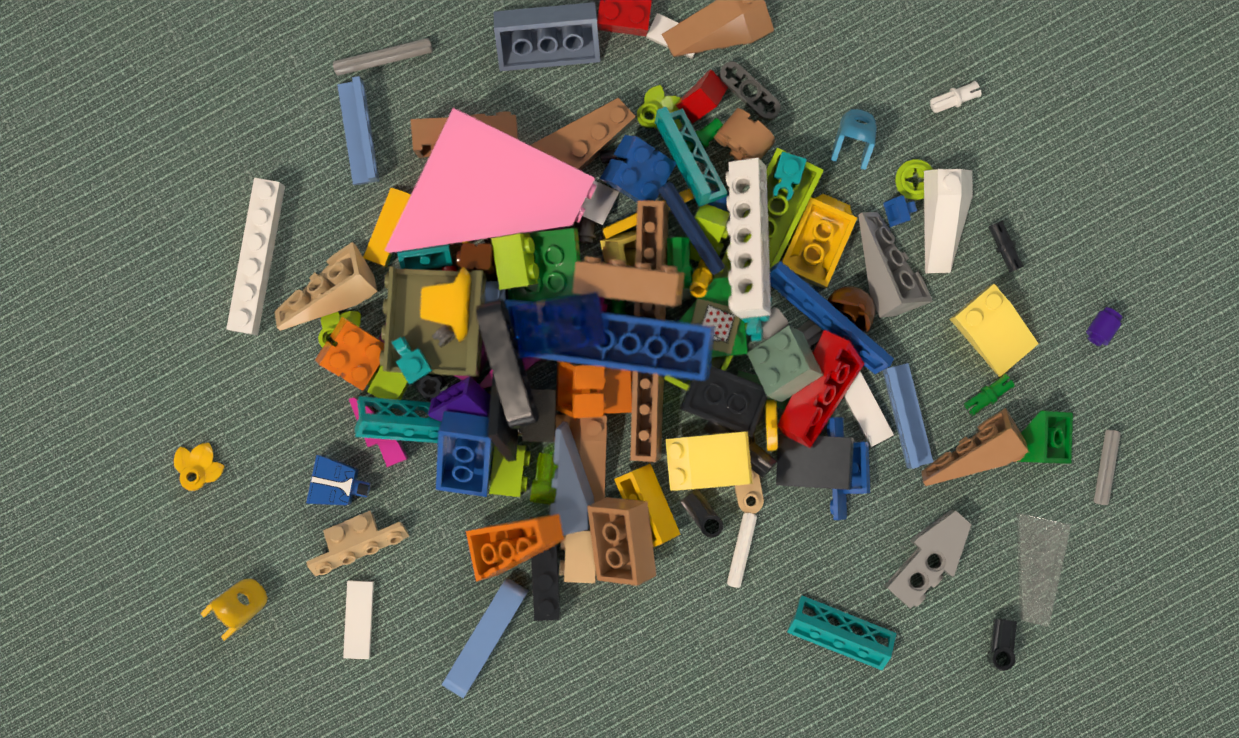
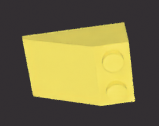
M995 284L986 287L950 318L952 323L999 377L1039 344L1013 305Z
M748 432L665 439L670 491L753 484Z

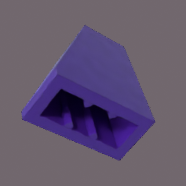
M468 377L440 392L435 398H432L428 415L440 422L442 421L444 411L489 417L491 395L475 380Z

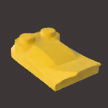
M823 193L815 198L810 197L782 263L788 266L803 281L826 289L857 220V217L851 212L850 205Z

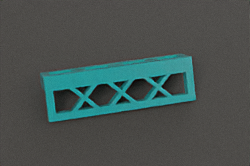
M667 107L658 109L655 124L697 205L700 207L726 197L727 191L684 110L680 109L670 113ZM680 118L684 126L682 132L678 130L674 120ZM684 140L694 144L693 153L690 152ZM695 161L705 165L706 170L704 174L701 173ZM706 182L714 184L718 192L711 194V190Z
M359 396L357 400L359 419L354 430L355 437L438 443V432L441 422L430 416L428 418H421L414 413L416 410H421L428 414L431 402ZM365 406H373L379 413H366ZM392 408H397L404 413V415L396 416L389 410Z
M802 595L799 598L795 615L787 630L789 634L879 670H883L890 660L897 634ZM806 606L813 609L816 616L811 617L802 613L803 607ZM827 617L836 618L840 625H831ZM856 626L861 628L864 635L854 634L850 627ZM879 635L888 639L887 646L879 644L874 637Z

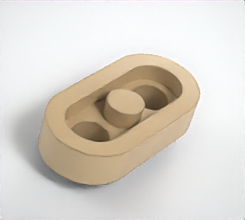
M751 469L753 484L734 486L739 508L745 513L754 514L761 510L764 499L759 475ZM749 496H753L756 500L753 506H748L746 503V499Z

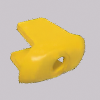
M462 267L454 283L423 287L421 290L420 317L425 320L451 325L460 343L468 335L471 276L465 267Z
M251 578L243 579L215 598L201 612V615L205 617L214 611L216 616L229 627L221 636L225 641L241 629L266 605L268 597L265 589L259 582ZM241 593L247 596L249 605L240 603L237 595Z

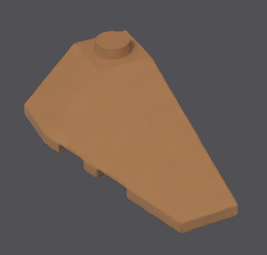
M556 415V428L563 421L569 424L594 496V503L604 499L607 416L573 418L569 415Z

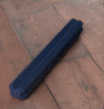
M671 182L663 185L659 189L660 194L707 268L713 275L721 272L725 268L723 262Z

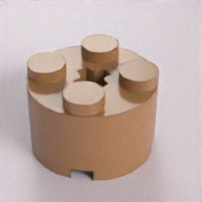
M740 108L733 112L718 130L714 139L722 146H728L731 149L729 154L737 161L753 158L761 160L775 143V137L760 121H753L749 118L750 114Z

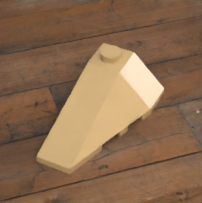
M353 242L332 255L326 261L329 265L319 275L314 273L309 277L311 280L302 291L296 290L275 311L276 324L280 331L353 307L378 292L374 274Z

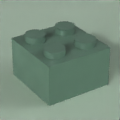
M787 326L748 352L749 359L766 395L780 402H783L823 376L803 332L791 326Z

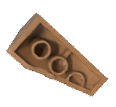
M716 0L661 35L667 43L672 56L678 57L717 48L724 49L734 45L752 44L774 32V28L764 0Z
M1005 408L978 426L980 431L969 439L964 437L959 441L960 444L953 453H944L922 471V479L925 486L1005 466L1011 462L1021 460L1025 453L1029 451L1025 439L1008 410Z

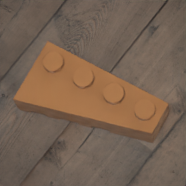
M498 112L496 116H486L485 114L470 115V117L519 140L516 115H511V112ZM449 117L410 119L413 151L418 158L430 157Z

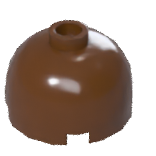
M844 286L834 290L827 301L861 331L868 332L875 317L873 299L868 293L854 286Z

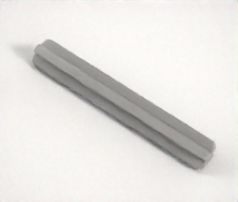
M426 38L333 62L334 72L339 76L432 52L431 41Z

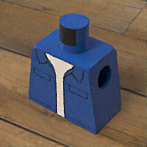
M316 455L306 503L351 505L354 495L368 497L370 483L357 480L359 469L324 455Z

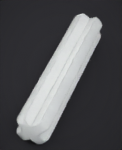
M744 513L727 580V584L731 587L740 588L757 520V515L752 513Z

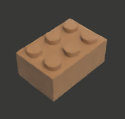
M606 497L587 506L597 581L638 586L657 576L647 501Z

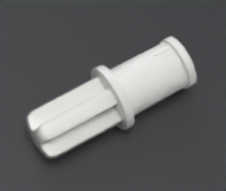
M974 81L957 89L953 87L950 89V92L932 98L930 100L931 109L934 113H938L953 106L960 107L961 103L980 97L981 90L972 91L979 88L978 83Z

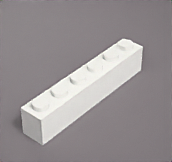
M254 178L227 330L258 336L285 186L280 182Z

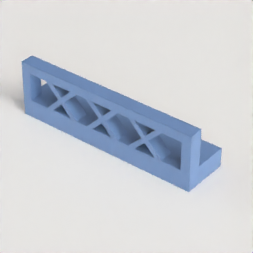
M360 76L352 77L353 82L337 85L353 185L379 182L364 82Z
M909 363L882 370L907 468L913 469L921 465L933 463Z

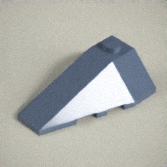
M563 421L556 428L554 463L558 465V468L555 471L554 478H552V487L557 489L555 503H551L550 515L559 514L563 535L589 529L590 523L587 506L594 503V496L569 424Z

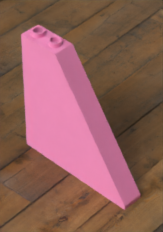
M453 108L385 251L389 253L570 226L574 221L579 223L585 211V208L581 206L585 198L591 199L597 185L593 184L595 178Z

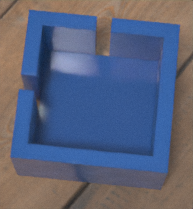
M624 135L614 155L627 159L626 163L611 159L600 179L636 203L638 201H655L660 193L659 189L665 185L676 162L661 152L655 151V148L640 138Z

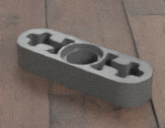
M727 62L722 66L720 79L754 113L765 121H771L778 116L780 112L779 101L742 66L736 62ZM726 69L730 71L735 69L737 71L735 76L740 81L743 76L746 78L740 84L739 89L735 87L738 82L734 78L729 80L726 78ZM749 84L755 86L757 95L753 98L744 96V86ZM763 94L765 97H763L762 101L766 105L772 103L774 105L772 110L775 113L768 112L765 114L763 112L765 107L760 102L757 106L753 103Z

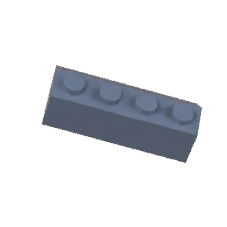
M595 2L494 11V32L500 71L600 62Z

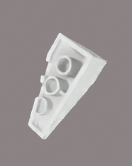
M936 169L924 171L925 273H951L973 196L972 170Z

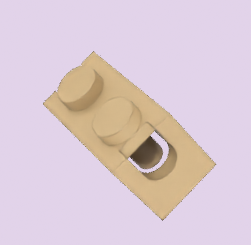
M585 530L564 535V540L561 541V550H565V560H560L559 575L564 576V582L595 583L596 569L591 531Z

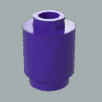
M1105 307L1103 311L1098 312L1086 330L1089 336L1088 340L1096 346L1108 345L1120 328L1123 317L1117 311Z

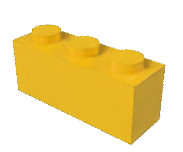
M651 464L614 479L622 499L647 501L653 547L681 535Z

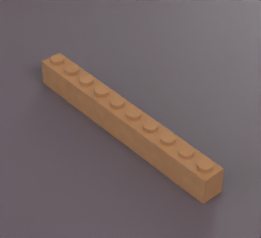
M665 201L637 202L636 263L651 264L652 269L661 270V266H667L669 206ZM635 301L634 315L666 319V305ZM633 371L630 461L656 462L661 459L664 375Z

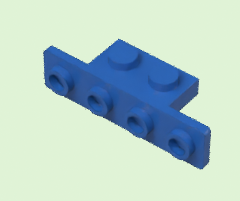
M830 417V423L827 425L828 437H844L843 417ZM854 442L852 490L832 489L833 499L830 502V511L834 520L847 519L846 494L871 493L868 442Z

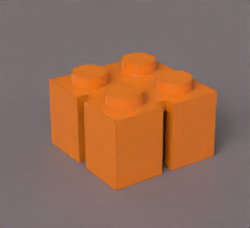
M342 317L330 335L334 341L338 342L336 347L327 341L315 361L320 366L337 376H341L345 381L363 391L380 365V352L384 350L385 343Z
M557 360L556 410L573 418L603 417L604 409L607 405L606 396L602 393V388H604V384L607 382L605 367Z

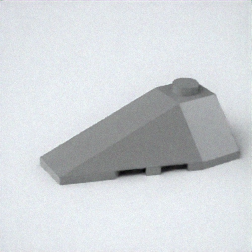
M860 213L858 216L869 291L879 317L897 316L932 302L933 300L922 276L918 271L914 273L907 264L906 260L909 257L905 251L901 253L893 243L895 237L879 213Z

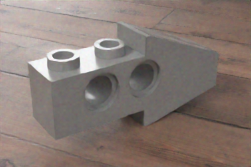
M956 510L948 511L910 540L917 549L884 586L907 607L919 606L926 598L924 593L929 587L932 586L934 588L943 579L941 575L943 572L952 577L955 575L971 524ZM936 553L939 557V562L935 567H929L927 559L931 554ZM914 573H920L922 576V582L918 586H912L910 583V578Z

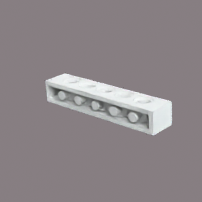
M759 158L729 162V171L726 172V182L730 195L726 199L727 208L730 211V221L727 222V230L729 236H731V245L728 246V257L731 261L728 279L732 286L729 306L731 311L741 319L771 315L766 165ZM750 185L748 191L742 193L743 188ZM751 209L750 214L742 218L744 212ZM751 234L750 240L743 243L745 236ZM752 259L751 265L744 268L745 262ZM749 284H753L751 291L744 293L745 288Z

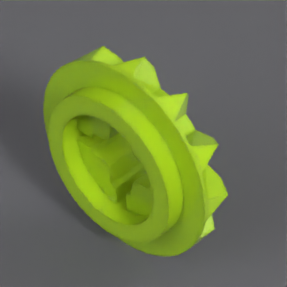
M914 159L903 163L899 167L895 182L897 191L904 198L916 201L924 198V181L918 183L915 190L913 183L905 180L913 177L914 170H916L917 178L924 180V171L933 170V168L925 161Z

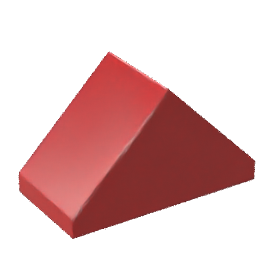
M710 69L675 106L679 110L683 109L689 121L694 123L718 106L728 87Z

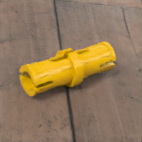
M702 259L692 275L693 282L690 290H692L691 294L695 297H703L707 292V287L713 280V274Z

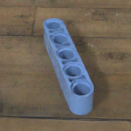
M506 577L442 683V686L462 698L465 697L529 590Z

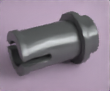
M582 216L578 233L579 242L593 244V239H596V235H594L595 221Z

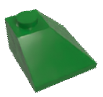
M1040 411L1021 432L1029 452L1025 453V456L1017 462L1071 464L1073 413Z

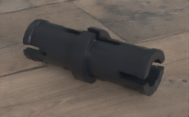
M1002 220L989 226L988 229H990L998 247L996 251L1001 253L1008 272L1011 273L1024 267L1015 249L1016 242L1011 240L1004 221Z

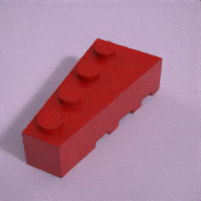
M826 330L823 331L813 352L823 376L792 395L777 425L785 436L808 448H811L864 366V362L850 341Z

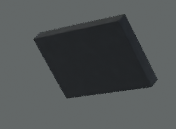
M710 366L709 379L705 381L690 380L680 410L737 432H748V436L752 437L768 396L762 385Z
M493 374L487 436L508 462L516 461L519 428L511 429L507 422Z
M778 434L776 485L852 490L854 438L818 436L811 448H808L784 434Z

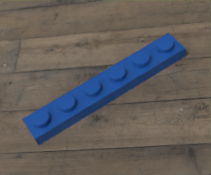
M780 261L770 268V285L823 331L826 330L850 341L864 362V366L871 372L876 374L891 366L894 360L892 356L811 288L809 284L797 276L788 266Z

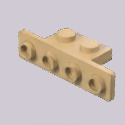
M365 512L323 530L329 552L307 561V567L315 576L325 575L332 569L351 564L360 557L378 552L381 548L400 543L403 539L409 537L408 531L402 522L395 523L378 531L372 512Z

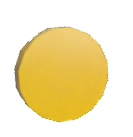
M766 400L767 451L778 449L777 403L775 400Z

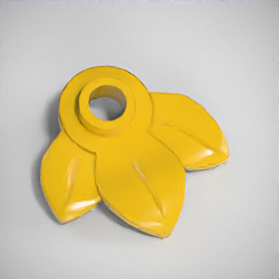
M202 443L191 452L183 447H179L174 456V467L180 473V483L188 491H196L202 488L205 483L215 482L224 470L223 464L213 462V450L210 443ZM190 474L197 475L194 481H188Z

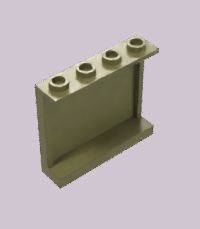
M389 267V273L385 275V288L388 289V298L384 299L383 302L386 325H383L381 330L382 340H385L384 350L380 352V365L383 366V371L402 373L396 363L402 356L397 352L392 342L400 337H405L412 351L418 348L421 349L433 369L429 374L480 377L483 337L476 316V306L485 303L487 274L476 270L469 272L471 276L468 335L461 343L455 337L450 343L440 347L438 345L439 340H434L432 336L445 324L425 320L420 317L421 290L423 287L454 283L459 272Z

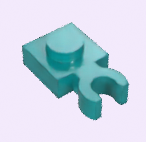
M781 152L774 178L781 181L773 190L774 197L777 196L779 189H785L788 193L786 200L789 201L792 198L793 188L791 184H800L807 159Z

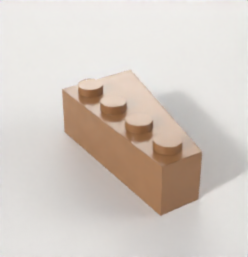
M617 98L529 146L582 171L601 154V151H604L636 122V116Z
M585 256L584 261H576L573 293L672 306L681 305L684 273L677 272V267L661 266V270L652 269L651 264L635 263V266L626 265V261L610 259L609 263L600 261L601 258Z

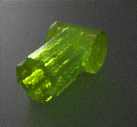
M539 453L536 476L532 482L530 502L546 505L555 503L557 489L552 487V478H554L558 465L554 463V455Z

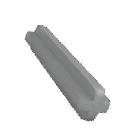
M1116 430L1105 431L1094 503L1109 504L1121 435Z

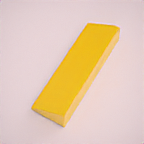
M390 188L364 253V259L387 268L393 252L389 253L385 249L412 194Z

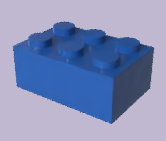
M444 411L438 432L436 490L487 497L491 481L494 444L487 436L489 417Z

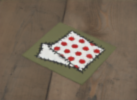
M697 299L692 323L716 326L713 350L732 353L740 317L734 314L729 306Z

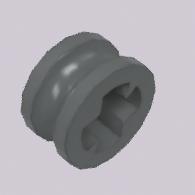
M445 324L433 334L432 338L439 340L438 345L440 347L447 345L456 337L451 325Z

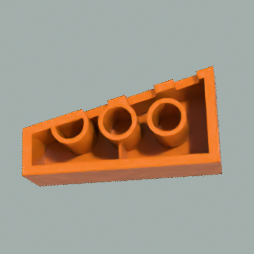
M559 514L488 525L466 531L476 582L498 576L564 540Z

